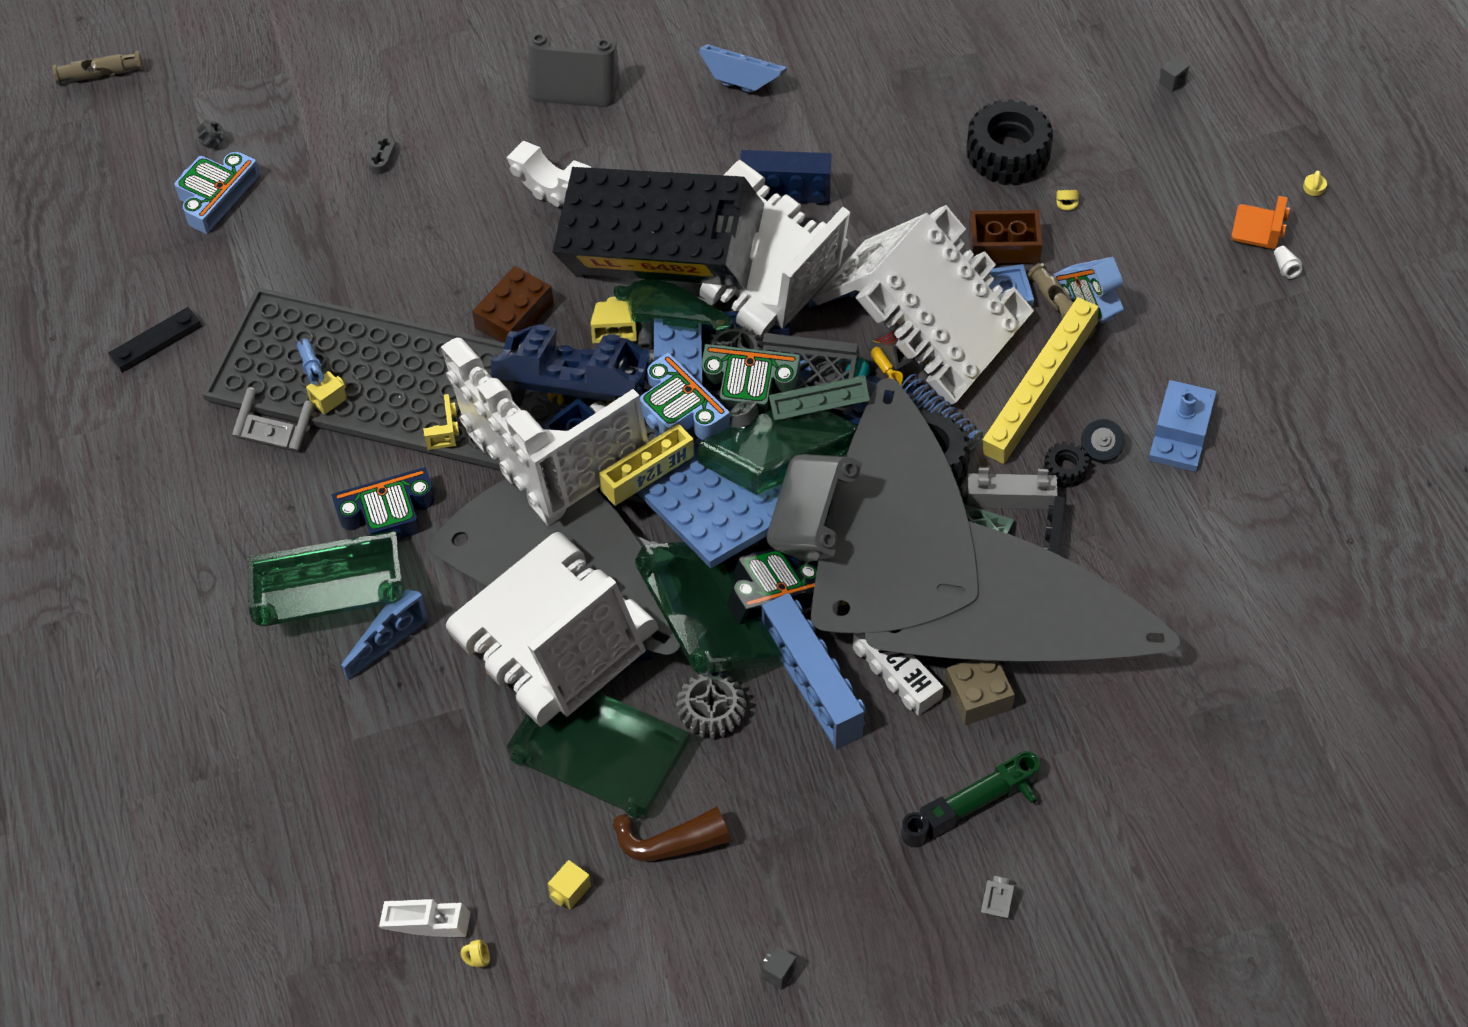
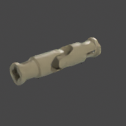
M136 51L135 54L123 56L116 54L103 58L74 61L70 65H53L52 68L55 82L60 84L61 81L73 79L80 81L104 75L125 73L126 70H143V63L140 52ZM92 66L94 72L86 71V69Z
M1043 263L1036 264L1030 269L1028 278L1035 281L1039 286L1038 290L1056 311L1060 310L1063 320L1074 302H1072L1070 295L1054 276H1050L1046 271L1047 267ZM1094 327L1087 340L1094 335L1096 327Z

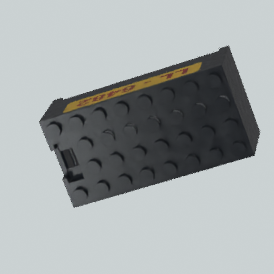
M572 167L552 253L576 277L585 278V275L730 285L735 286L739 290H746L752 265L750 258L754 234L759 232L764 202L744 176ZM724 216L721 232H716L718 217ZM729 216H734L731 232L725 233Z

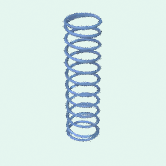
M912 374L903 381L901 387L909 378L916 376L917 379L904 389L908 393L907 395L911 394L910 398H912L922 388L918 396L912 400L913 402L917 400L915 406L920 408L924 405L922 408L924 410L934 400L928 409L932 413L941 405L937 411L940 412L944 403H947L949 408L941 412L943 414L947 411L944 417L948 416L950 409H954L955 414L951 415L950 418L954 417L953 420L955 421L958 414L961 415L962 419L955 423H960V426L964 420H967L968 425L963 427V429H966V434L970 426L975 428V431L968 435L969 444L977 433H981L979 440L970 450L979 444L983 437V431L977 430V426L970 424V420L964 418L962 413H957L956 407H951L950 402L944 401L943 396H938L936 390H931V386L925 384L923 379H919L918 374ZM918 381H922V382H923V385L920 386V387H918V388L914 391V389L916 388V386H917V384H918ZM924 387H929L930 391H927L920 397L924 390ZM931 392H935L936 396L926 403ZM926 394H928V396H927V398L924 400V402H923L921 405L917 406L918 403H919V401H920ZM937 398H941L942 402L933 408Z

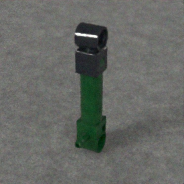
M1030 751L1020 752L995 766V771L945 799L941 796L920 808V813L912 812L907 814L902 821L901 838L903 842L911 848L920 847L926 843L928 833L934 839L954 828L957 821L1004 795L1009 798L1021 791L1030 803L1036 802L1037 797L1030 786L1038 778L1040 769L1038 756ZM1021 767H1029L1031 770L1025 771ZM915 827L920 829L921 831L912 832L909 829Z

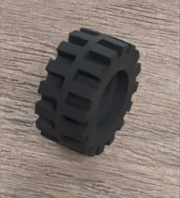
M1062 442V445L1056 443L1054 448L1051 446L1048 452H1046L1044 469H1048V475H1056L1057 486L1061 484V488H1065L1066 485H1069V488H1072L1074 483L1079 485L1081 480L1085 479L1089 459L1086 457V451H1082L1080 445L1075 447L1073 442L1070 445L1067 442ZM1066 460L1072 462L1076 467L1063 469L1056 463Z

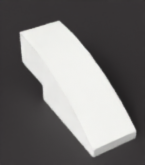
M433 899L384 901L379 927L385 930L414 935L466 937L471 912L462 903L437 904Z

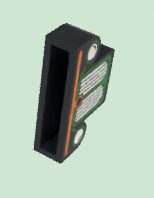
M774 548L742 556L739 558L733 572L736 584L728 599V608L739 625L762 619V605L787 593L791 595L794 601L797 600L801 607L811 605L813 603L817 567L810 563H802L795 570L785 554Z

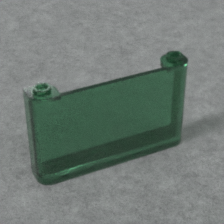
M772 410L758 415L750 425L739 428L730 427L705 438L699 444L698 463L757 495L783 483L789 462L795 456L808 454L842 457L846 455L854 434L859 427L857 424L828 410L774 420Z
M396 530L248 557L249 612L252 621L258 626L276 625L395 603L404 594Z
M685 542L644 544L635 559L636 568L696 673L705 674L771 667L778 663L783 655L762 619L739 625L728 608V599L736 584V580L733 577L734 571L727 559L710 568Z
M596 692L568 717L560 711L542 727L526 714L509 741L507 750L511 756L510 760L516 765H526L624 810L629 816L638 819L639 817H646L690 741V733Z

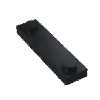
M186 307L108 352V355L120 372L123 373L202 327L200 320L189 307Z

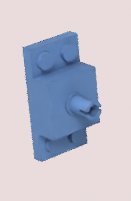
M1169 380L1149 461L1196 472L1216 395L1215 390Z

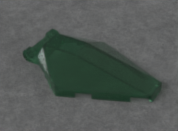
M644 279L635 281L630 286H616L613 291L616 299L627 303L630 318L633 322L650 323V318L663 319V325L697 329L698 323L713 325L715 330L730 327L732 323V317L701 296L666 281Z

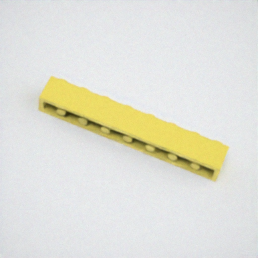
M1077 297L983 438L984 455L1002 464L1006 463L1098 323L1099 306Z

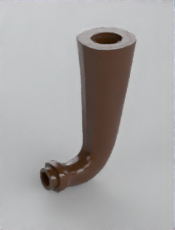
M718 806L690 821L646 840L637 839L632 834L634 823L627 814L619 815L613 820V828L617 834V841L621 850L630 858L639 861L661 860L732 843L731 836Z

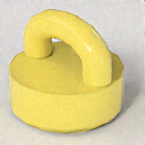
M1316 171L1315 174L1308 175L1305 178L1303 189L1311 196H1320L1326 190L1327 181L1321 176L1320 171Z
M1057 190L1056 203L1058 208L1065 211L1075 209L1079 203V191ZM1062 200H1073V203L1071 205H1064Z
M482 939L472 941L461 949V957L467 965L480 968L489 964V950L487 944Z

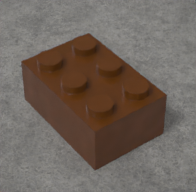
M1039 210L970 211L969 241L970 250L974 254L973 257L986 252L994 263H1040L1042 237Z
M514 266L472 310L475 328L495 340L505 343L510 331L518 332L533 326L554 303L552 286Z

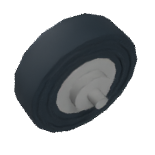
M1097 419L1089 423L1081 436L1083 451H1086L1087 456L1091 460L1097 462H1109L1116 459L1122 452L1125 444L1124 433L1121 427L1108 419Z

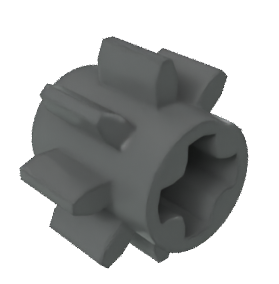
M205 120L196 128V131L199 132L197 140L205 147L211 145L212 148H215L224 140L222 136L223 128L216 121L209 123L208 120Z

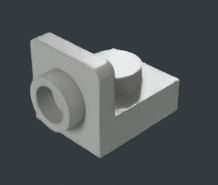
M994 876L993 880H987L981 909L982 913L1008 918L1014 885L1009 884L1010 879Z

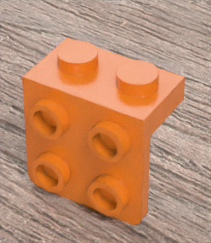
M1278 196L1275 211L1240 204L1237 208L1231 239L1236 242L1276 249L1278 239L1284 238L1286 225L1282 224V222L1287 221L1290 208L1286 207L1287 197Z

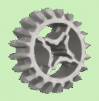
M710 671L707 677L699 673L698 680L691 677L689 684H683L682 692L678 694L679 701L676 705L679 711V719L683 720L685 728L690 727L692 734L700 731L702 738L706 733L710 734L712 739L715 737V733H719L722 737L725 735V730L732 733L734 725L740 726L741 718L745 716L746 700L744 691L740 689L738 682L732 683L731 676L723 679L721 672L717 676H713V673ZM710 699H713V711H710Z

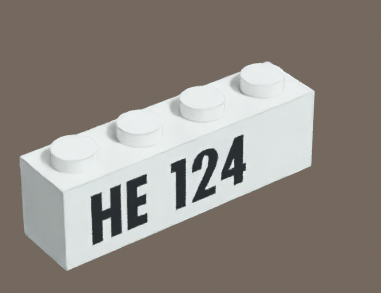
M853 633V649L859 657L866 659L871 670L876 675H881L887 687L902 698V702L907 709L913 710L919 716L942 700L943 686L913 654L874 649L866 642L865 633Z

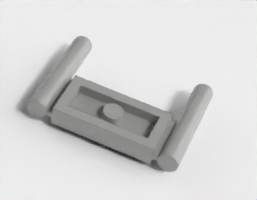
M253 387L247 388L232 436L299 452L314 406L313 402L309 400L304 402L298 424L294 426L293 424L250 415L249 412L256 390Z

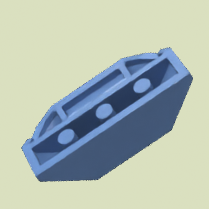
M706 44L699 50L700 55L715 79L722 81L721 83L727 86H741V89L747 92H754V90L759 89L787 72V67Z

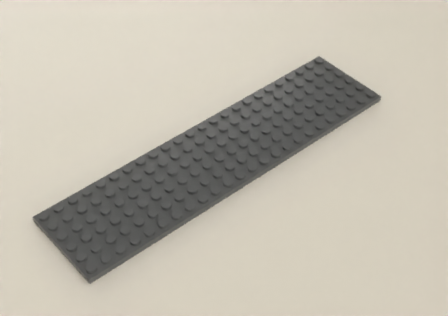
M256 287L202 394L203 399L206 401L241 408L247 388L253 387L256 390V394L250 411L298 422L304 402L309 400L306 386L311 383L309 382L308 375L303 371V361L297 349V343L300 340L303 345L302 339H308L311 341L316 358L321 362V372L323 375L329 371L335 377H340L346 385L345 393L347 397L345 401L325 415L314 405L308 425L501 470L498 459L493 460L488 452L485 454L467 434L466 428L460 421L461 411L453 385L446 376L448 369L441 346L454 338H462L482 360L484 369L491 376V360L494 355L500 356L505 345L503 342ZM648 375L646 379V384L644 386V389L642 390V395L650 390ZM706 389L721 403L720 391ZM526 390L520 410H526L542 427L545 422L578 398L588 407L598 401L606 404V401L563 395L564 402L558 405V396H555L552 403H550L547 392ZM449 394L450 403L455 402L457 416L453 417V422L457 421L459 436H455L456 446L427 450L423 428L447 425L444 395ZM770 403L769 412L766 414L759 413L755 419L778 440L786 418L774 420ZM644 418L649 442L655 438V428H650ZM637 493L627 498V500L647 504Z

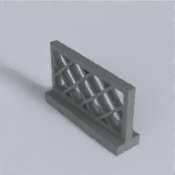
M764 333L763 351L800 355L805 360L801 364L800 371L809 365L815 373L805 382L799 375V381L802 384L794 390L808 387L817 378L823 384L827 383L821 375L831 368L839 376L832 382L844 380L847 376L848 379L855 376L856 364L860 354L858 343ZM818 358H822L828 362V365L818 372L812 363ZM841 361L851 362L850 369L843 374L835 367ZM773 387L772 393H782L776 387Z

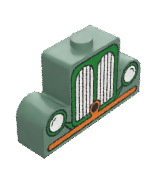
M705 344L702 359L705 379L711 384L722 383L720 400L726 409L732 410L741 402L756 401L758 412L764 414L769 412V395H772L773 387H776L781 392L794 390L798 384L801 368L800 355L710 344Z

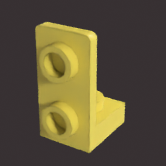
M449 394L444 395L447 425L423 428L427 450L456 446L455 436H459L458 422H453V417L457 416L455 402L450 403Z

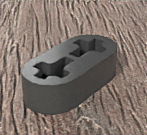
M381 136L374 142L368 157L369 169L374 174H383L389 169L396 150L394 140L391 137Z
M745 401L737 404L730 411V426L739 428L750 425L759 414L757 402Z

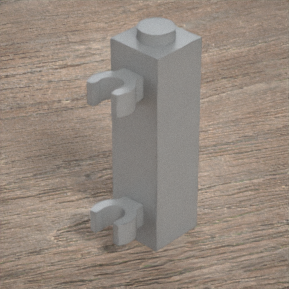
M979 468L978 474L968 473L967 483H962V498H967V505L977 508L1048 509L1049 505L1054 506L1055 496H1057L1056 475H1048V469H1038L1037 475L988 474L989 468Z

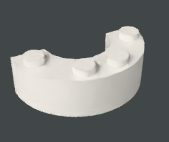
M522 141L506 157L511 166V173L518 177L537 199H544L556 207L563 206L572 167L591 168L574 160L565 170H561L545 157L540 147Z

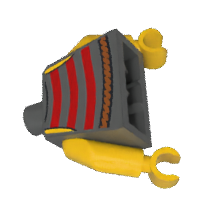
M890 330L877 338H872L868 343V348L871 351V357L875 364L879 366L884 374H888V378L896 380L901 386L903 374L900 371H893V369H899L916 359L915 357L910 359L905 357L896 346L900 339L894 335L896 330Z

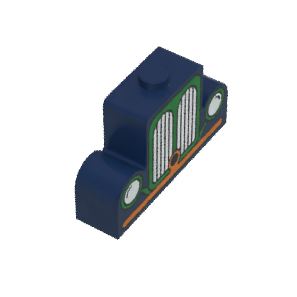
M426 467L331 494L340 525L345 530L351 531L360 528L362 523H366L372 545L374 546L391 541L396 542L402 538L418 534L420 530L414 508L424 510L431 507L434 503V493Z

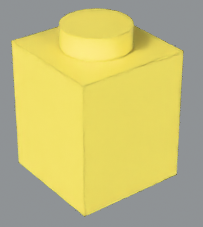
M329 371L324 374L322 383L318 378V385L309 384L306 386L309 400L324 415L347 399L345 383L340 377H335Z
M568 860L548 882L550 898L557 905H565L571 910L591 887L589 874Z

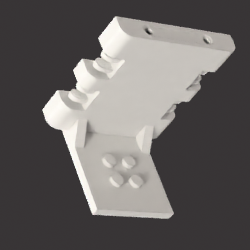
M738 160L724 175L744 176L764 202L759 232L754 234L750 253L752 265L747 289L739 290L735 286L703 283L700 288V296L714 305L720 297V300L726 303L733 295H736L738 299L732 306L734 311L740 309L736 317V323L742 327L745 326L747 331L753 329L755 335H759L762 340L764 333H768L773 326H779L783 329L840 268L842 254L848 244L846 233L850 211L842 207L827 224L821 222L815 228L817 223L811 220L803 228L799 225L805 218V214L800 212L801 205L790 196L784 195L781 198L777 193L766 201L764 197L769 193L770 188L764 185L765 178L743 161ZM724 216L718 217L716 232H721ZM729 216L725 233L731 232L734 216Z
M945 205L930 215L925 213L866 239L814 295L812 300L817 305H820L854 290L859 291L860 293L856 299L876 323L885 321L884 323L888 328L896 322L900 325L894 333L897 338H900L896 346L907 359L915 357L918 363L924 361L926 357L930 360L924 368L927 374L931 373L926 381L936 390L939 396L944 397V401L954 404L1034 310L1015 287L1001 293L1003 289L1000 285L995 286L992 290L989 288L994 278L991 274H987L996 264L986 252L974 257L971 250L966 251L963 255L959 252L965 243L962 239L956 240L966 228L948 206Z
M454 338L441 346L448 369L446 376L453 385L461 411L459 418L466 428L467 434L485 454L488 452L493 460L498 459L501 472L511 485L515 484L520 491H526L529 505L547 526L560 519L564 515L566 508L600 487L599 472L648 443L640 397L634 389L569 431L545 430L526 410H520L513 402L510 391L499 379L492 378L487 373L482 360L462 338Z
M561 532L551 534L456 611L446 623V629L450 636L469 655L475 651L477 653L485 652L483 658L486 661L485 668L499 686H502L505 682L509 684L516 682L513 690L517 693L516 700L519 706L540 727L560 711L568 717L646 651L642 642L659 629L656 621L634 600H625L622 597L617 583L610 576L608 577L600 569L593 570L588 568L583 572L586 567V558L583 552Z

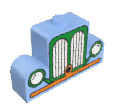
M232 152L225 156L224 165H221L206 157L199 156L182 173L174 185L179 200L184 202L183 210L187 222L192 228L205 234L210 232L260 176L255 159L239 152Z
M1114 257L1071 265L1054 274V277L1067 291L1072 301L1079 297L1099 306V324L1112 320V316L1124 311L1116 291L1117 288L1122 286L1123 281Z
M666 353L648 367L650 390L640 396L643 417L650 428H655L662 434L679 423L685 431L694 427L697 437L703 440H710L730 427V412L669 353Z

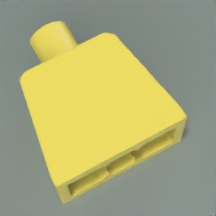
M610 297L606 302L596 303L591 320L592 343H600L603 335L607 336L609 334H615L620 336V338H627L630 341H637L636 323L629 301H620L617 297Z

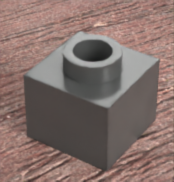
M1178 57L1173 58L1170 62H1165L1160 69L1159 83L1173 92L1187 81L1189 65Z
M777 946L772 954L768 953L762 961L763 979L782 990L796 969V957Z

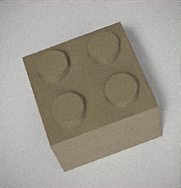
M972 659L946 668L945 684L964 725L1012 710L1015 694L999 661Z

